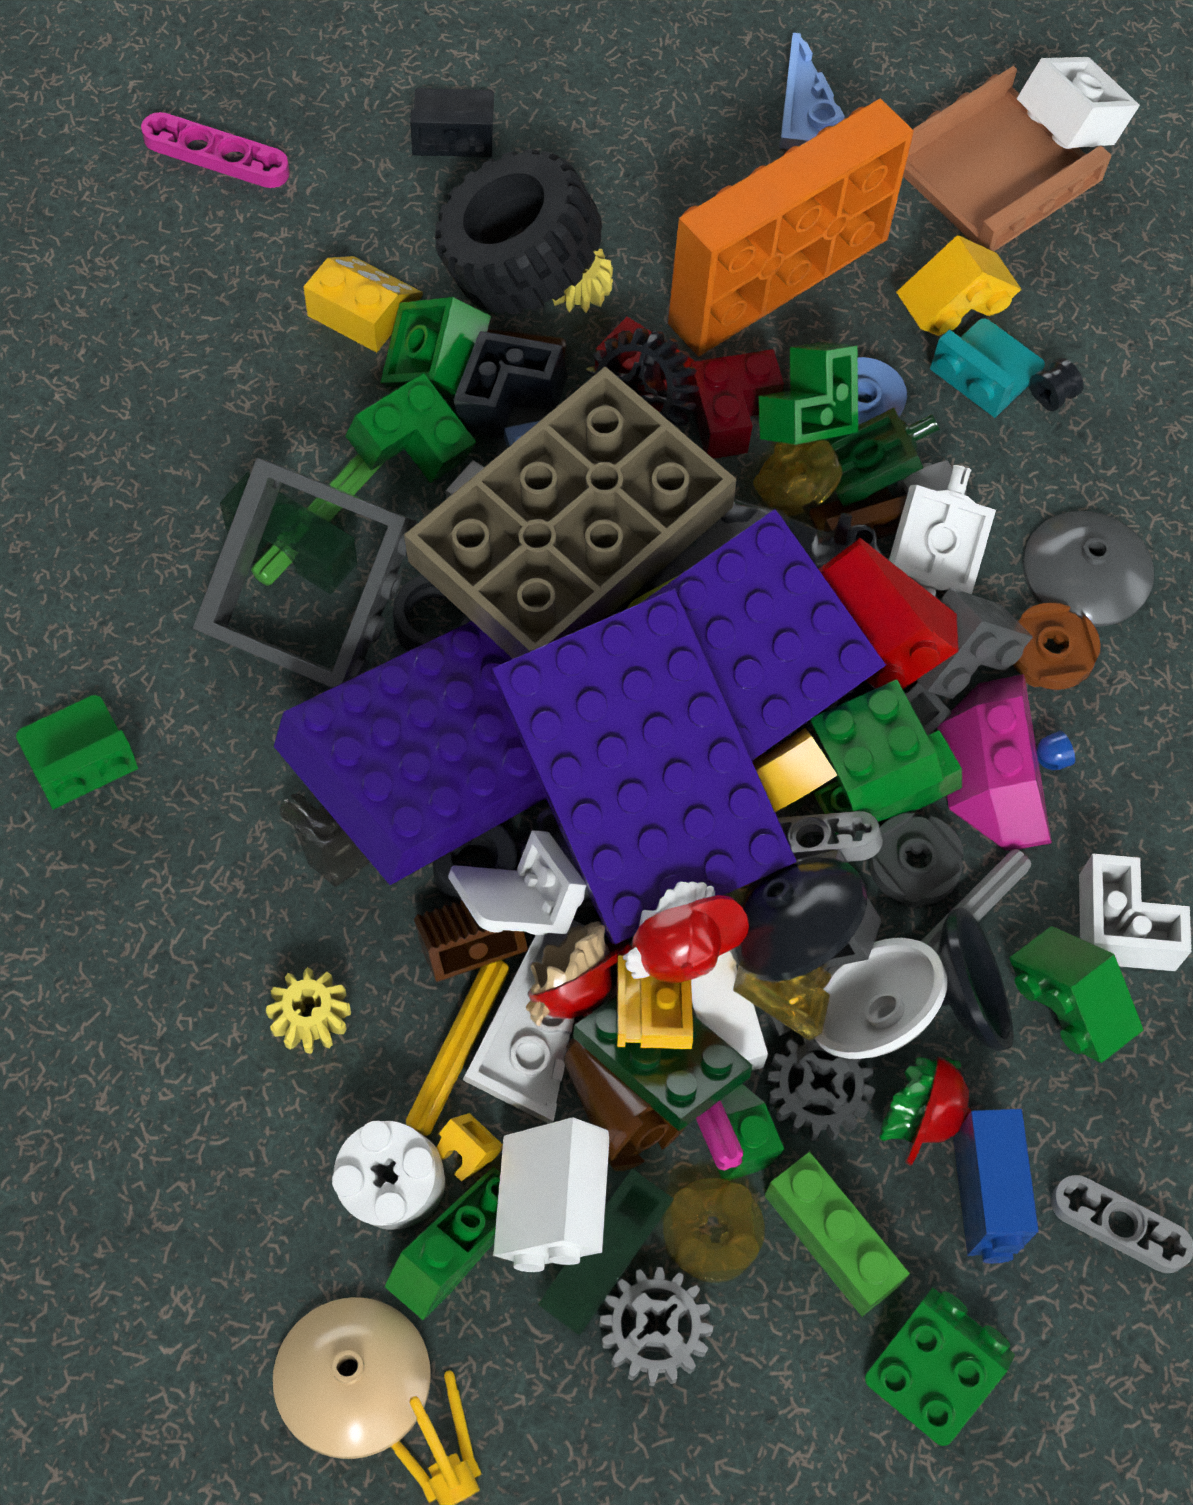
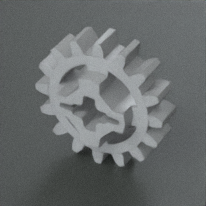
M657 1267L654 1278L647 1280L646 1275L641 1269L636 1270L635 1285L633 1286L623 1279L619 1280L617 1289L621 1295L620 1299L607 1295L604 1305L613 1312V1315L600 1316L599 1327L611 1330V1333L602 1339L601 1345L602 1348H616L617 1352L611 1361L614 1368L627 1362L630 1365L628 1379L633 1381L640 1371L646 1372L649 1386L655 1385L659 1373H664L670 1384L676 1383L678 1367L691 1374L696 1367L691 1354L704 1357L708 1350V1347L699 1338L711 1336L713 1332L712 1325L702 1323L700 1320L709 1314V1304L696 1305L694 1302L700 1288L696 1285L685 1291L681 1287L683 1282V1274L678 1273L671 1282L664 1280L663 1267ZM660 1293L670 1296L667 1301L652 1300L647 1294ZM625 1309H627L629 1315L634 1320V1330L624 1339L621 1330V1317ZM686 1313L690 1323V1336L687 1344L683 1342L684 1338L678 1332V1321ZM670 1314L664 1328V1336L660 1332L655 1331L650 1335L647 1333L642 1338L647 1326L648 1316L652 1320L657 1321L661 1317L665 1318ZM644 1351L661 1352L666 1359L650 1360L640 1355Z

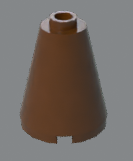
M572 1038L566 1046L567 1052L563 1059L589 1123L606 1129L609 1132L608 1163L614 1171H626L641 1165L645 1160L639 1153L657 1142L663 1150L683 1132L685 1127L680 1131L673 1127L650 1104L638 1096L577 1040Z

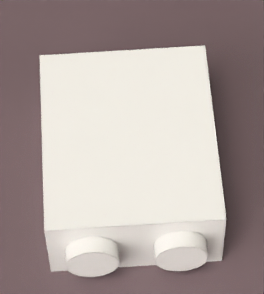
M572 1117L504 1136L493 1256L513 1261V1268L517 1270L540 1272L544 1270L545 1264L574 1265L580 1263V1257L602 1253L609 1154L608 1130Z

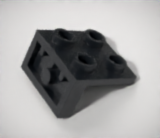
M415 89L414 110H411L410 116L412 155L492 157L494 92L492 90Z

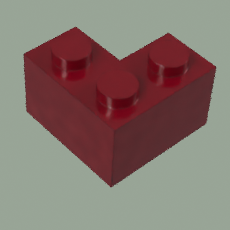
M774 349L691 362L690 367H694L697 372L689 377V384L697 385L699 390L695 393H689V398L697 405L693 412L704 451L713 459L748 453L753 427L750 416L759 415V396L783 392L784 382Z

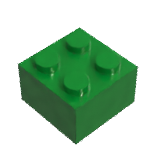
M897 679L810 719L820 748L836 772L837 776L835 778L852 812L863 811L871 814L944 780L936 750Z

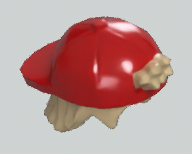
M596 921L590 922L583 927L581 925L571 927L567 937L559 947L546 945L543 949L542 964L539 962L531 964L535 984L532 985L527 993L530 1001L525 1007L530 1013V1019L537 1026H540L543 1018L547 1015L553 1018L573 1019L580 1015L585 1017L591 1014L592 1009L606 1000L612 987L610 966L618 962V955L624 956L632 950L631 943L628 940H623L617 944H605V927L601 922Z

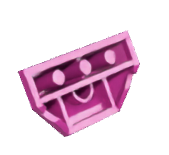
M1024 674L979 683L951 711L952 714L937 727V730H940L962 768V788L947 795L949 810L1004 850L1050 844L1052 841Z

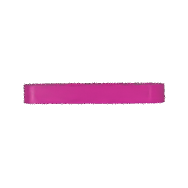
M153 113L142 122L141 129L144 143L155 152L267 188L279 187L289 178L290 172L287 156L279 149L168 113ZM194 140H203L208 143L201 150L187 148V145ZM230 152H240L245 155L238 162H228L223 159ZM272 164L278 166V168L272 167L269 171H264V168L269 169Z

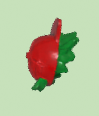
M937 1056L935 1061L917 1057L915 1059L917 1066H909L904 1072L909 1083L893 1096V1101L890 1104L891 1109L883 1120L879 1138L881 1141L889 1139H904L908 1141L909 1145L905 1156V1163L909 1166L915 1161L922 1143H942L958 1133L964 1120L971 1112V1109L968 1108L969 1088L959 1071L961 1067L959 1060H952L949 1056L945 1059Z

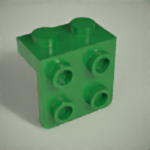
M97 695L89 696L19 729L16 734V739L52 810L139 769L123 731L118 730L102 698Z
M932 1287L911 1317L869 1369L865 1376V1381L869 1388L935 1443L946 1446L953 1441L1006 1374L1015 1357V1353L1008 1349L1010 1343L999 1331L989 1325L981 1327L967 1315L968 1309L957 1297L946 1291L939 1293Z

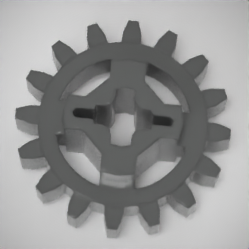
M809 1032L804 1033L800 1047L791 1039L787 1041L784 1047L786 1056L775 1054L771 1065L777 1071L769 1072L766 1078V1084L776 1087L768 1095V1104L780 1103L782 1106L777 1113L776 1119L783 1121L790 1117L794 1121L791 1133L795 1135L802 1127L809 1128L811 1141H816L821 1130H826L831 1141L836 1140L840 1133V1125L850 1133L854 1131L858 1124L855 1116L859 1118L866 1117L870 1107L864 1101L871 1100L875 1094V1088L864 1084L871 1079L873 1069H860L859 1064L863 1058L848 1059L828 1053L817 1042H814ZM817 1057L827 1058L830 1060L818 1059ZM791 1069L795 1072L794 1076L799 1081V1086L792 1094L788 1086V1076ZM848 1078L852 1085L850 1103L846 1100L848 1095L843 1090V1084ZM813 1080L818 1084L826 1081L830 1085L828 1090L823 1087L814 1090L811 1087ZM807 1110L823 1112L825 1115H815L807 1112Z

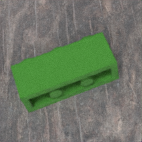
M810 1152L770 1182L765 1194L766 1199L862 1317L900 1287L910 1273Z

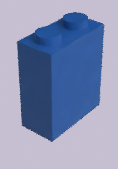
M1022 1109L971 1111L958 1133L953 1137L967 1256L982 1255L984 1263L1009 1262L1013 1260V1254H1018L1020 1250L1024 1249V1246L1039 1232Z

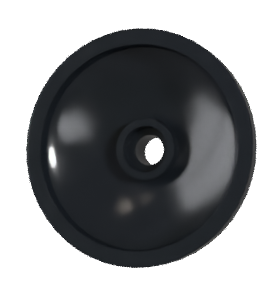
M830 857L801 859L769 874L747 894L740 904L747 915L749 929L743 942L730 950L733 959L749 976L758 980L772 982L790 980L819 968L848 944L863 920L867 907V890L862 878L850 864Z
M963 907L952 910L943 924L937 950L948 980L947 991L942 1005H950L960 1024L985 1046L998 1052L1009 1049L1013 1044L1014 1037L1012 1015L993 952L974 916Z

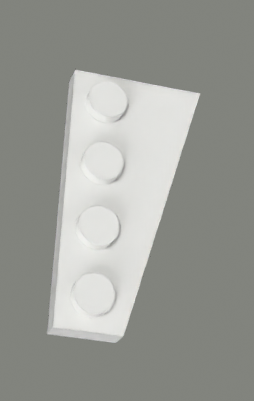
M572 920L570 928L576 927L577 925H581L582 927L585 925L575 920ZM555 933L535 935L463 1078V1081L549 1124L554 1121L559 1086L565 1067L563 1059L567 1051L566 1046L572 1032L574 1018H553L547 1015L543 1018L541 1025L537 1026L530 1019V1013L525 1007L530 1001L527 993L532 985L535 984L531 964L533 962L542 964L543 949L546 945L559 947L567 937V934Z

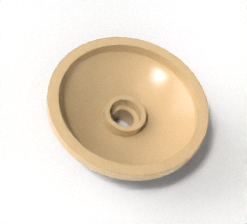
M351 1297L334 1300L306 1314L285 1337L278 1351L273 1370L275 1402L290 1432L313 1451L340 1459H356L371 1456L386 1450L401 1440L417 1422V1418L409 1403L410 1398L413 1396L419 1397L423 1407H425L431 1383L428 1352L416 1327L397 1309L381 1301L368 1298ZM347 1360H353L358 1363L357 1371L351 1376H343L339 1373L341 1364Z

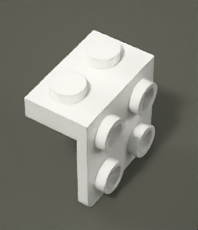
M534 830L531 831L516 871L452 866L448 875L449 880L477 924L490 932L511 930L526 931L534 935H545L546 933L567 934L577 908L584 900L585 888L587 886L551 834L545 831Z

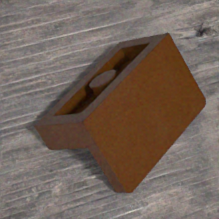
M885 487L869 495L867 498L856 501L846 507H843L841 501L838 500L810 509L809 517L816 529L829 532L836 527L841 513L851 514V526L865 524L874 529L877 539L897 533L907 495L893 498L889 488Z

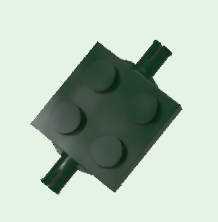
M893 407L858 425V433L834 437L816 446L822 458L821 470L798 480L805 497L829 485L831 489L836 491L843 507H846L923 469L924 467L916 453V441L940 429L932 413L908 426L906 422L899 418Z

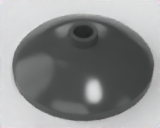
M1072 511L1048 519L1033 532L1023 555L1024 577L1040 604L1061 603L1071 607L1069 612L1076 614L1081 619L1083 615L1086 616L1095 627L1120 623L1133 616L1146 602L1154 582L1153 561L1142 539L1121 521L1097 512ZM1090 551H1094L1101 556H1094Z

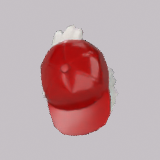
M678 882L673 890L667 889L664 897L660 899L656 910L642 911L639 928L632 940V950L623 956V959L626 961L625 966L628 971L632 972L631 976L633 979L652 976L664 982L680 983L705 976L715 968L720 955L734 949L743 942L749 929L747 915L741 905L733 898L715 895L713 886L707 887V884L704 882Z

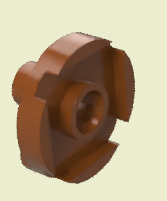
M1061 603L1038 604L1030 607L1022 614L1018 622L1033 638L1024 648L1021 658L1013 666L1021 675L1024 674L1028 685L1061 690L1074 687L1089 677L1099 656L1101 645L1095 626L1086 616L1083 615L1081 619L1076 614L1069 612L1071 607ZM1047 639H1053L1056 645H1063L1064 649L1059 654L1048 651L1044 646L1047 643Z

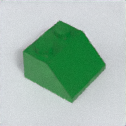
M454 297L399 303L380 383L400 388L424 373L443 398H454L479 332L488 331L491 316Z

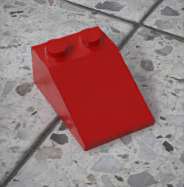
M859 538L819 568L823 577L886 664V666L866 679L875 688L897 679L902 689H904L959 651L957 614L863 539Z

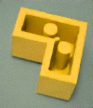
M957 235L896 293L920 329L940 336L949 329L951 331L960 324L961 318L971 309L987 316L1002 312L1010 305L1012 298L1022 289L996 252Z

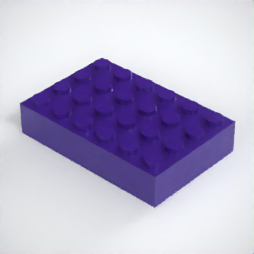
M776 509L642 601L645 602L675 588L751 760L757 758L886 666Z
M675 588L492 668L491 676L580 876L587 885L586 889L600 921L605 927L610 943L617 944L634 936L639 928L642 911L656 910L660 899L664 897L667 889L673 890L678 882H704L707 884V887H714L715 895L723 896L797 862Z
M473 621L298 704L282 714L274 748L389 885L394 884L546 799L491 676L492 668L513 658Z

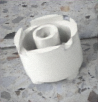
M371 1121L355 1131L342 1145L335 1161L332 1185L343 1206L353 1216L373 1226L393 1230L416 1225L427 1219L435 1211L444 1194L445 1175L441 1156L435 1145L428 1138L413 1128L399 1122ZM386 1168L393 1169L399 1175L395 1184L385 1182L386 1180L382 1177Z

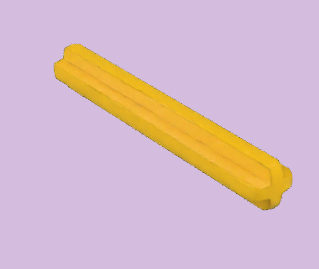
M502 960L480 968L406 1118V1125L423 1136L431 1134L509 973L508 964Z

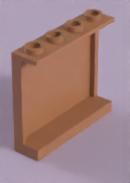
M1014 66L1000 75H992L982 86L971 93H963L955 103L942 111L937 110L933 112L925 122L913 128L914 133L903 177L970 241L993 252L1102 181L1112 156L1101 145L1088 154H1085L1079 147L1066 149L1058 145L1052 139L1053 134L1043 124L1032 120L1027 115V109L1017 100L1020 93L1012 87L1017 72Z

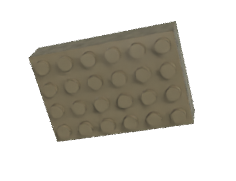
M604 367L405 533L404 539L408 562L514 659L604 620L613 614L733 508L736 478L607 367Z

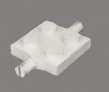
M953 465L947 490L935 491L919 485H910L889 558L890 562L934 596L937 590H948L950 587L972 594L996 512L995 509L976 504L968 496L964 495L972 470L959 465Z

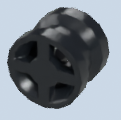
M1065 358L1055 360L1049 365L1048 371L1041 370L1031 376L1029 381L1033 397L1047 411L1057 410L1064 405L1066 398L1073 399L1081 394L1084 388L1079 370L1071 361Z

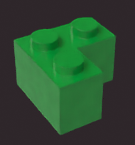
M817 342L790 347V391L759 396L760 439L797 445L858 433V346Z
M424 373L356 414L345 435L370 470L375 469L401 451L406 450L430 483L464 462L476 444L475 439Z
M1051 926L1009 957L1017 976L1014 979L1017 989L1027 1000H1035L1051 1008L1056 1013L1062 1027L1060 1036L1073 1053H1082L1102 1063L1144 1030L1114 953Z

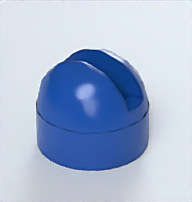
M1063 731L1047 735L1039 742L1037 747L1038 761L1044 768L1054 771L1075 764V753L1072 744Z

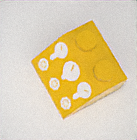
M355 256L327 258L303 286L307 316L376 353L392 335L399 303L419 301L423 296L422 291Z

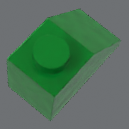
M741 1084L721 1099V1103L743 1150L742 1163L738 1167H731L727 1170H721L717 1167L723 1183L768 1168L784 1151L783 1144L766 1104L745 1085Z

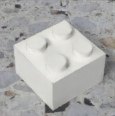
M1089 57L1041 58L1017 97V100L1027 109V115L1035 122L1043 124L1053 134L1052 139L1066 149L1115 145L1140 106Z

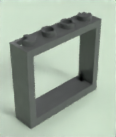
M256 458L192 629L334 688L367 672L369 664L368 660L365 659L371 642L375 643L380 637L385 624V618L381 616L387 600H392L395 597L401 583V575L398 574L404 556L407 557L404 534L413 528L418 521L274 462ZM282 483L388 526L333 670L228 626Z

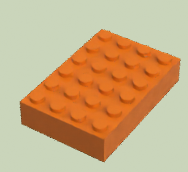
M880 98L866 107L857 108L848 118L838 124L823 128L816 137L806 143L791 147L782 157L767 166H759L747 178L735 185H728L722 188L710 200L699 206H692L679 217L668 325L699 357L888 240L914 130Z

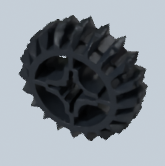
M637 328L634 334L631 331H621L618 333V340L616 338L607 339L604 341L606 351L597 350L593 354L599 365L589 366L586 369L589 375L594 376L604 367H607L650 405L652 403H663L664 406L659 413L675 427L676 425L684 426L689 422L683 410L695 409L697 405L688 399V394L697 392L699 387L695 384H689L688 377L696 374L697 370L694 367H684L683 364L688 360L690 354L686 351L675 353L678 341L675 339L664 341V333L661 331H652L649 335L646 328ZM641 352L639 362H634L629 373L619 372L623 363L630 356ZM661 368L666 377L667 386L661 380ZM643 381L640 385H644V391L652 394L640 395L642 391H638V385L631 382Z

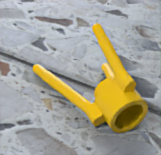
M451 1370L445 1372L444 1378L462 1462L457 1453L447 1456L431 1420L417 1396L411 1397L409 1403L437 1462L428 1468L432 1478L427 1475L400 1440L391 1446L397 1457L422 1487L428 1502L430 1503L437 1499L439 1505H456L479 1492L480 1488L475 1478L482 1475L473 1455L455 1375Z

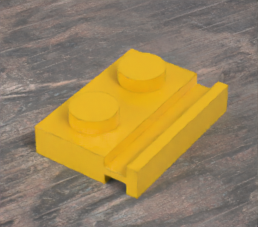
M618 955L617 1047H625V1042L640 1043V1048L692 1049L691 980L670 983L658 980L652 976L633 979L631 976L632 972L628 971L625 966L626 961L623 959V956Z

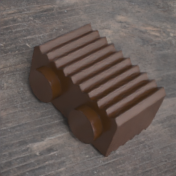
M463 900L460 904L453 902L451 907L444 905L442 909L435 908L432 912L426 911L423 916L417 914L414 918L423 954L436 982L528 951L524 931L503 930L502 932H490L483 929L477 924Z

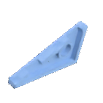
M793 33L779 147L781 149L800 146L816 137L823 128L834 126L845 118L840 106L834 102V94L823 73H818L811 61L813 53L808 43L801 38V33Z

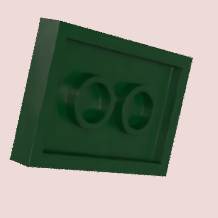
M617 995L574 1025L573 1038L638 1096L650 1104L655 1111L678 1131L686 1127L751 1076L753 1065L695 1015H693L692 1049L640 1048V1043L625 1042V1047H617Z

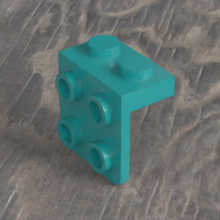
M980 319L961 337L949 329L938 340L930 370L996 418L1030 385L1031 376L1044 370L1045 362L990 320Z

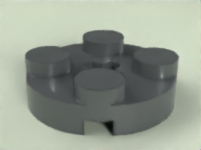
M903 813L886 821L880 827L883 840L881 849L875 856L868 859L871 876L881 891L909 908L934 904L947 897L959 881L963 868L962 858L964 856L962 843L958 835L948 824L933 816H930L929 819L913 817L915 813ZM910 850L915 855L921 852L924 853L927 857L923 863L924 868L910 866L906 862L908 856L905 852Z

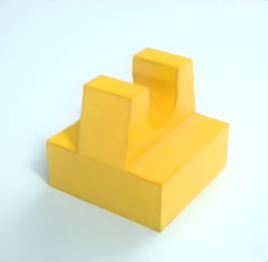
M470 1113L451 1118L440 1131L441 1139L436 1147L441 1160L448 1158L454 1150L462 1156V1165L454 1174L460 1181L467 1180L487 1163L492 1162L503 1150V1144Z

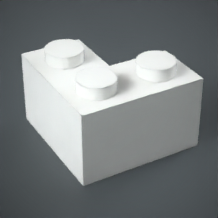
M1104 854L1091 855L1079 874L1080 939L1114 953L1120 967L1176 971L1192 952L1190 906L1142 902L1140 858Z

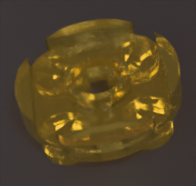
M824 439L797 445L778 442L774 448L775 453L765 462L759 474L755 477L753 486L769 508L784 512L788 516L798 515L805 512L801 506L813 500L819 505L832 494L841 479L842 466L838 462V455L830 443Z
M706 1178L688 1184L685 1188L675 1193L665 1213L663 1240L667 1253L675 1264H678L682 1270L688 1272L690 1276L699 1281L719 1283L738 1277L754 1263L764 1242L765 1224L763 1215L758 1204L752 1198L751 1192L747 1187L725 1179ZM708 1217H717L719 1224H726L728 1232L721 1234L719 1243H711L709 1235L700 1234L699 1227L707 1224Z

